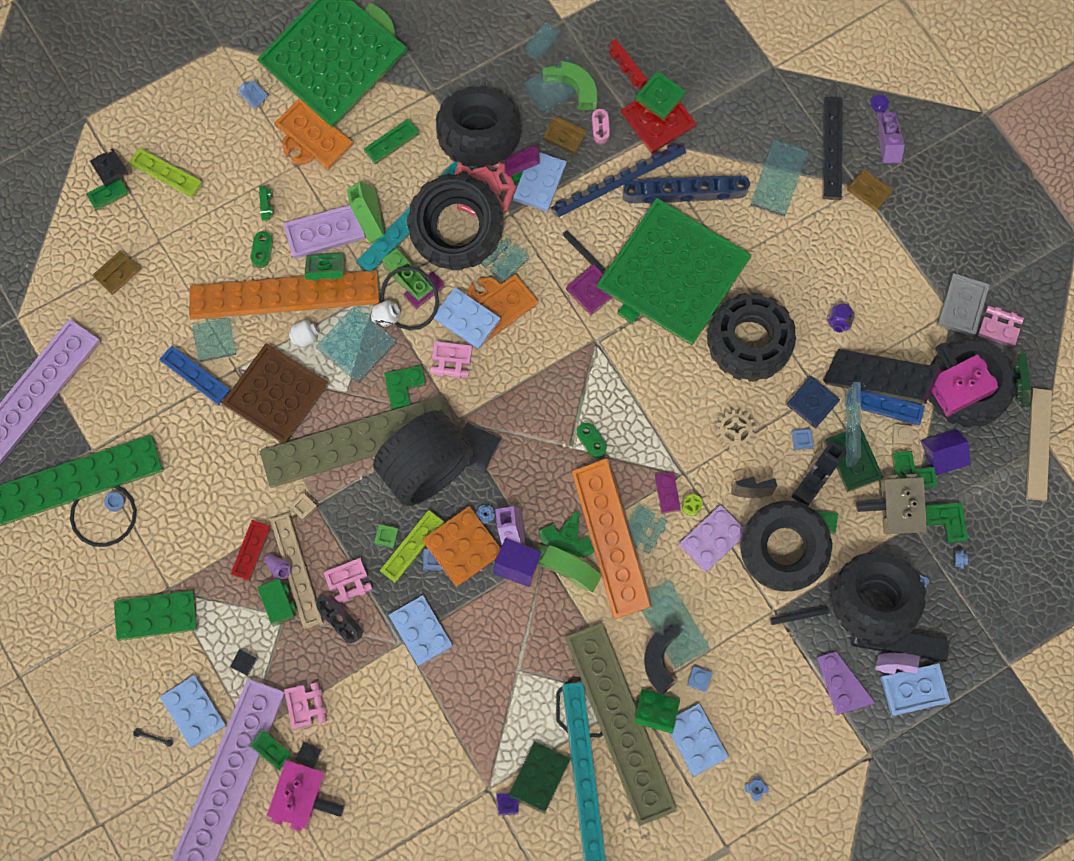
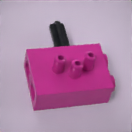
M941 343L935 347L948 370L939 374L932 393L947 417L996 391L998 388L997 381L993 375H990L986 362L980 359L979 355L958 364L946 343Z
M285 760L267 816L271 818L270 822L282 825L285 822L291 824V829L301 832L302 828L308 830L314 809L341 817L344 812V805L319 798L326 776L324 772Z

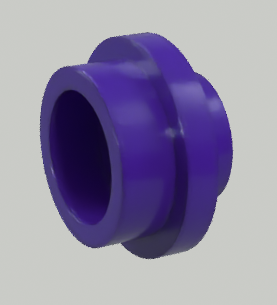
M876 95L871 100V107L875 112H884L889 107V100L884 95Z

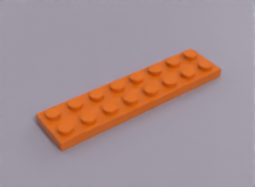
M604 459L571 471L614 619L651 608L652 604L609 460Z

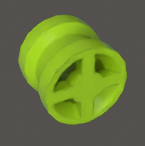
M696 494L686 496L682 504L683 512L688 516L699 514L703 506L702 499Z

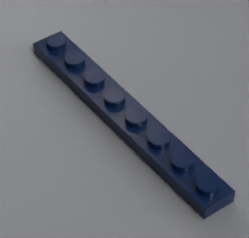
M677 143L667 146L666 150L655 152L650 158L639 160L634 166L623 168L614 176L605 177L603 182L591 184L587 187V190L575 192L567 200L557 201L555 206L551 207L553 215L561 217L613 191L626 182L632 181L686 154L685 146Z

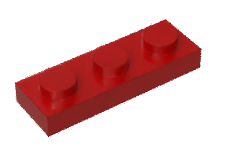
M617 39L611 41L609 48L611 58L613 60L616 59L621 71L629 76L631 84L641 91L647 84V78Z
M251 520L230 573L231 576L250 582L271 529L269 525Z

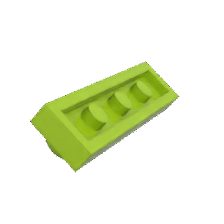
M141 148L137 150L129 162L134 168L192 199L203 184L201 180Z
M428 510L380 569V572L396 584L426 547L422 539L442 526L444 521Z

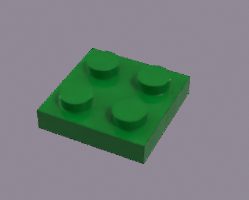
M657 71L635 96V100L662 120H665L684 98L686 91Z
M344 252L306 255L305 280L317 281L326 278L338 279L343 277Z
M642 689L634 723L673 734L680 699Z

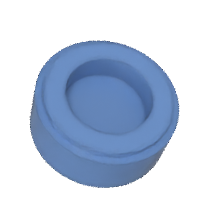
M110 492L104 499L106 508L112 512L121 510L125 503L123 496L118 492Z

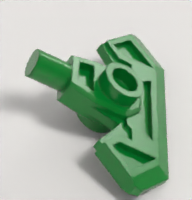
M573 512L571 520H567L559 533L553 525L540 530L538 533L543 544L556 547L572 555L584 558L594 553L588 537L578 540V520L580 514L577 512Z

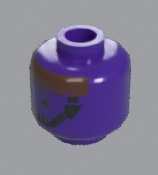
M838 304L831 309L828 324L836 332L848 331L852 327L855 313L849 305Z

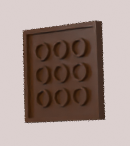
M265 343L223 400L222 405L277 441L285 444L290 440L328 387L329 382Z

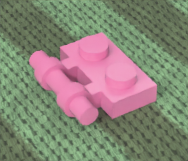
M987 306L985 313L992 316L991 319L984 316L977 336L1014 348L1020 329L1013 327L1014 323L1021 325L1024 318L1017 316V313L1003 311L997 306L995 308ZM998 317L1008 320L1007 324L997 321Z
M434 341L432 362H439V366H431L430 374H438L439 377H444V375L455 376L454 378L456 379L461 377L468 378L469 370H462V365L470 366L472 346ZM445 363L456 364V368H445Z
M360 558L323 572L330 591L339 590L340 594L334 596L338 603L342 601L345 603L352 597L365 595V592L372 590L370 582L362 585L360 581L367 578ZM352 583L356 584V588L345 591V586Z
M318 683L310 684L312 691L307 693L304 685L284 690L293 730L312 726L311 717L317 716L318 724L326 722L325 714L327 712L326 708L323 707L321 698L323 693L319 689ZM309 699L314 700L315 709L313 710L309 709Z

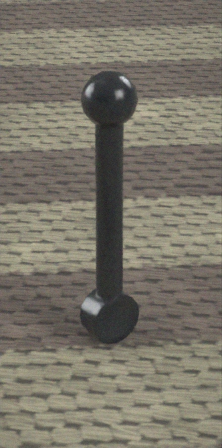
M139 729L133 731L135 737L148 738L164 743L167 747L173 745L171 739H161L142 733Z

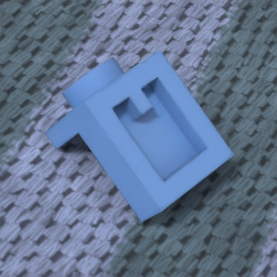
M253 80L249 83L245 81L238 88L240 92L237 96H242L253 109L257 108L268 97Z

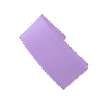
M906 653L880 654L877 656L875 670L895 675L896 669H900L904 672L917 674L920 656Z

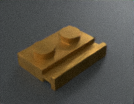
M554 115L552 122L543 135V141L576 155L587 134V130Z
M863 169L847 189V191L875 212L893 192L891 188L866 169Z
M120 250L93 274V277L113 295L140 270Z

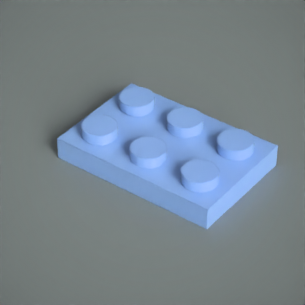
M539 152V164L523 171L513 201L548 212L567 161Z
M456 287L451 291L433 318L478 350L501 321L500 317Z
M423 595L389 615L418 667L453 647Z
M939 663L918 668L917 674L900 672L895 673V675L891 674L881 677L891 717L950 703Z
M195 675L160 697L190 748L197 746L226 727Z
M700 704L677 715L673 734H669L693 777L729 758Z

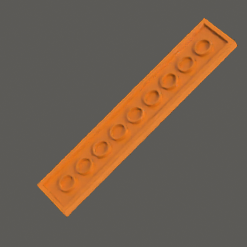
M377 270L348 272L338 279L326 278L317 281L305 280V276L190 285L189 316L193 320L379 304Z

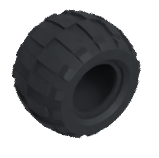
M447 173L425 183L418 194L413 197L409 215L407 216V227L414 247L427 261L439 268L463 270L481 264L482 261L491 256L496 250L504 230V215L496 194L483 181L468 174ZM450 205H466L478 217V232L475 238L466 245H449L438 234L437 219L440 213Z

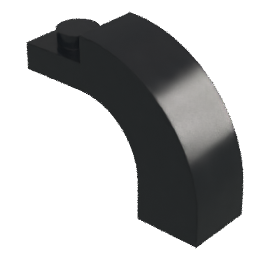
M831 440L791 497L797 502L809 506L848 451Z
M670 624L664 630V636L656 631L649 640L645 650L644 666L647 677L660 694H665L678 681L667 669L664 656L667 647L684 631L680 624Z

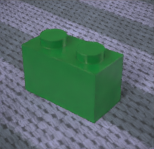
M277 579L257 587L273 627L295 619L294 612H297L293 600L290 602L288 600L287 594H290L286 582L282 584L281 580Z

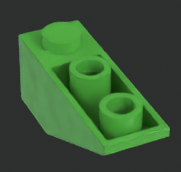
M359 181L347 189L349 205L369 243L372 244L384 236L376 189Z
M397 248L382 259L383 267L388 273L399 267H413ZM405 270L399 271L392 276L397 283L418 301L433 290L418 272Z

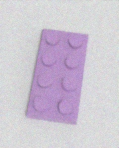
M350 205L283 223L293 259L365 239L364 232Z

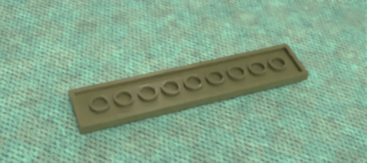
M444 395L259 451L270 488L375 457L378 450L393 434L413 419L429 411H444L451 420Z
M602 623L566 636L565 641L638 826L677 812L644 727L634 723L636 707Z

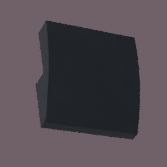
M467 422L461 434L464 435L474 448L473 458L467 467L485 474L502 438Z
M753 476L736 481L731 493L734 496L744 498L767 497L773 495L778 485L775 478L756 483Z

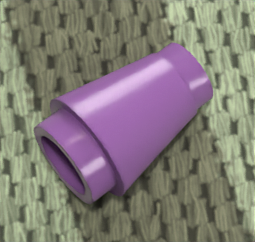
M273 554L266 556L265 563L275 578L285 579L289 576L291 569L288 562Z

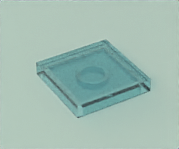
M229 318L192 325L199 363L237 355Z

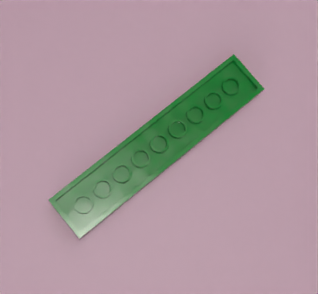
M148 435L0 485V526L163 472L153 436Z

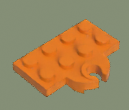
M300 98L274 122L275 126L286 135L282 142L286 158L290 156L293 150L300 152L297 156L291 158V162L294 164L303 165L315 159L329 170L353 146V142L335 127H330Z
M516 274L501 285L490 277L478 279L479 286L484 287L485 291L478 294L474 290V285L471 284L467 292V296L501 318V321L484 344L538 305L537 299Z

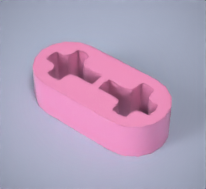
M596 109L592 113L593 139L598 144H604L609 139L608 113L604 109ZM598 115H601V117H602V123H600V124H599ZM599 129H602V138L599 135Z

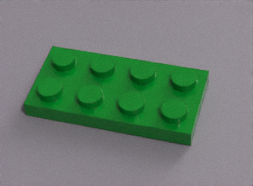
M193 590L114 601L117 641L197 631Z

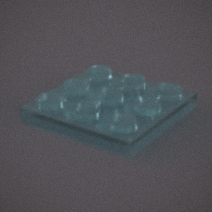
M353 306L316 345V349L359 384L396 344V340Z

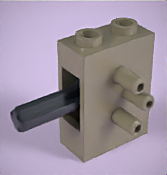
M906 474V478L898 479V475H886V479H881L882 499L856 501L857 512H883L884 534L927 532L924 477H918L917 474Z

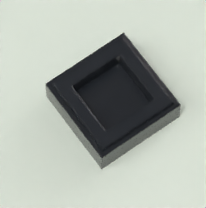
M239 649L230 668L248 677L258 659Z

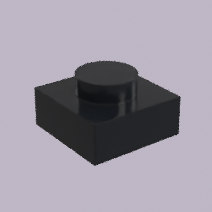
M303 742L295 761L314 769L322 750Z

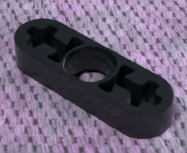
M324 595L317 600V610L347 643H354L361 639L363 634L361 627L333 596ZM336 614L341 615L343 619L342 624L337 622Z

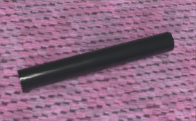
M568 230L563 233L562 236L591 265L594 264L602 273L605 271L602 264Z
M825 606L771 617L770 624L776 625L829 614V609Z

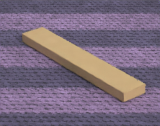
M1037 388L1031 390L1026 499L1046 501L1052 390Z
M287 513L271 518V525L282 560L290 565L291 572L288 580L303 628L305 630L323 624L320 612L316 607L315 595L290 515Z

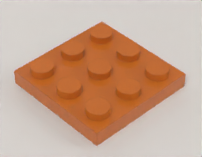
M470 506L422 539V542L456 588L496 560L501 549Z

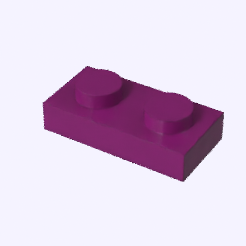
M533 146L509 156L505 160V174L510 177L538 165L539 148Z
M433 271L428 274L436 285L438 292L441 291L445 284ZM432 290L418 301L408 291L404 293V297L416 310L434 296V290Z
M674 472L655 475L661 514L680 511Z

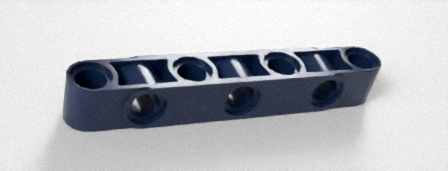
M704 176L628 181L624 185L622 197L625 202L631 204L654 203L656 198L665 203L744 198L748 194L750 180L745 176ZM742 185L745 189H740L737 186ZM701 187H706L708 190L703 191ZM664 189H670L672 192H665ZM633 190L635 193L629 194L627 191Z

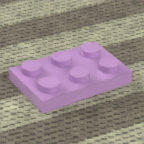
M720 505L683 539L679 546L706 573L741 540L744 528Z

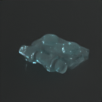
M506 238L503 242L500 241L493 254L481 263L484 268H487L490 264L494 265L490 272L502 283L512 277L529 260V255L517 245L512 249L508 247L512 243L509 238ZM501 253H504L505 255L500 260H498L497 257Z
M638 505L628 526L635 548H638L641 542L645 544L643 551L650 554L652 548H655L657 545L658 537L666 529L665 525L668 520L661 517L658 523L653 521L656 514ZM648 528L653 529L650 538L644 536Z

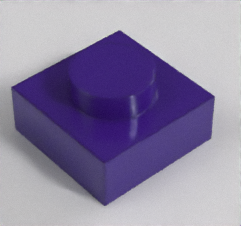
M509 793L496 794L498 816L518 815L519 813L518 801L508 797Z

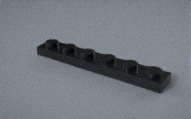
M824 97L822 199L826 200L842 199L843 97Z

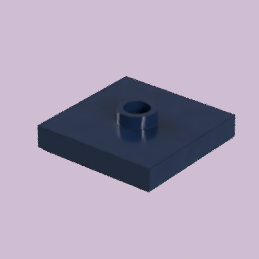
M810 376L786 405L816 429L838 404L840 399Z

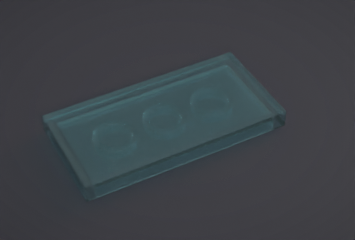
M773 140L750 205L785 217L808 151Z
M853 382L846 393L847 467H854L861 458L860 382Z
M670 581L648 593L652 607L642 610V613L653 632H660L664 636V630L670 624H680L684 629L666 649V654L675 669L710 649Z

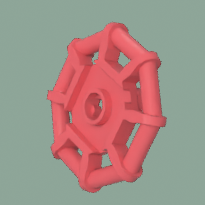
M499 162V164L493 165L492 167L497 169L495 172L488 170L485 166L484 168L471 170L469 167L463 166L462 163H457L458 166L454 174L465 172L471 175V177L483 181L496 194L497 198L501 190L507 191L503 202L499 198L498 200L503 213L508 211V206L517 186L514 184L512 177H508L505 174V164ZM500 174H503L506 184H502L499 177ZM457 204V209L459 211L462 210L470 215L477 217L476 213L470 207L463 204Z

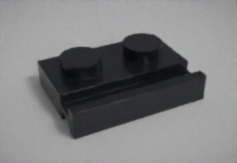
M113 148L111 152H104L90 160L91 165L105 187L122 179L121 176L129 175Z

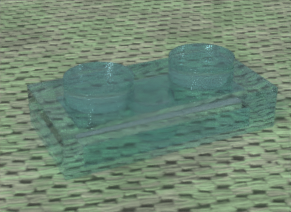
M545 22L526 45L524 51L539 61L560 36V31Z

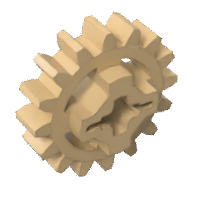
M732 410L730 415L726 411L724 417H719L718 421L720 423L715 425L717 430H715L714 434L719 435L717 442L723 441L722 447L724 448L728 445L729 451L735 447L736 451L739 452L741 446L745 450L747 444L751 445L753 443L752 439L756 437L754 431H756L757 427L752 426L754 419L748 420L749 414L747 413L743 416L742 410L738 414H736L735 410ZM730 420V424L723 427L724 424ZM748 434V436L741 441V437Z

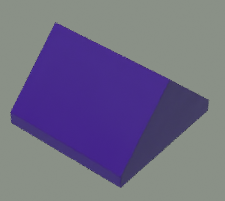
M957 429L921 440L930 467L935 468L936 476L971 465L969 442Z
M505 538L495 561L493 574L530 587L542 551Z

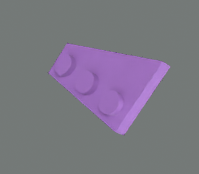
M837 652L816 658L836 715L875 703Z

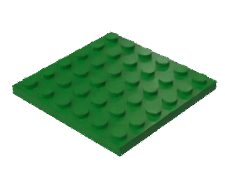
M314 0L256 60L333 128L399 61L408 49L352 0Z
M656 198L598 282L597 288L693 346L752 255Z

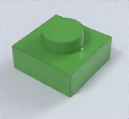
M379 524L374 542L375 545L394 549L398 528Z

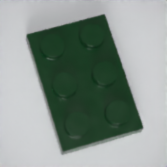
M1026 353L1018 354V361H1015L1018 402L1022 401V406L1028 407L1031 406V387Z
M861 426L825 439L826 446L832 440L848 451L836 467L847 493L884 478Z
M534 741L508 797L545 814L571 759Z

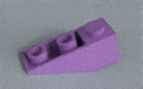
M878 112L880 152L883 163H901L905 144L896 112Z
M515 506L495 509L501 544L503 545L505 538L525 545L522 510Z

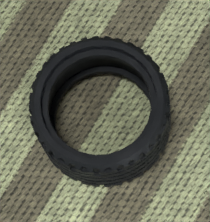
M433 410L418 416L393 434L376 453L373 468L402 505L414 506L434 496L450 484L468 466L473 458L474 448L444 411Z

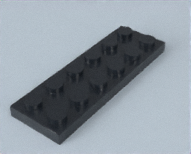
M838 349L823 381L826 385L926 404L941 370L937 366Z

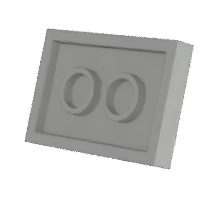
M953 273L938 326L974 337L989 284Z

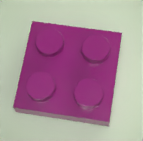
M594 264L566 287V291L590 316L613 298L597 288V284L604 274Z

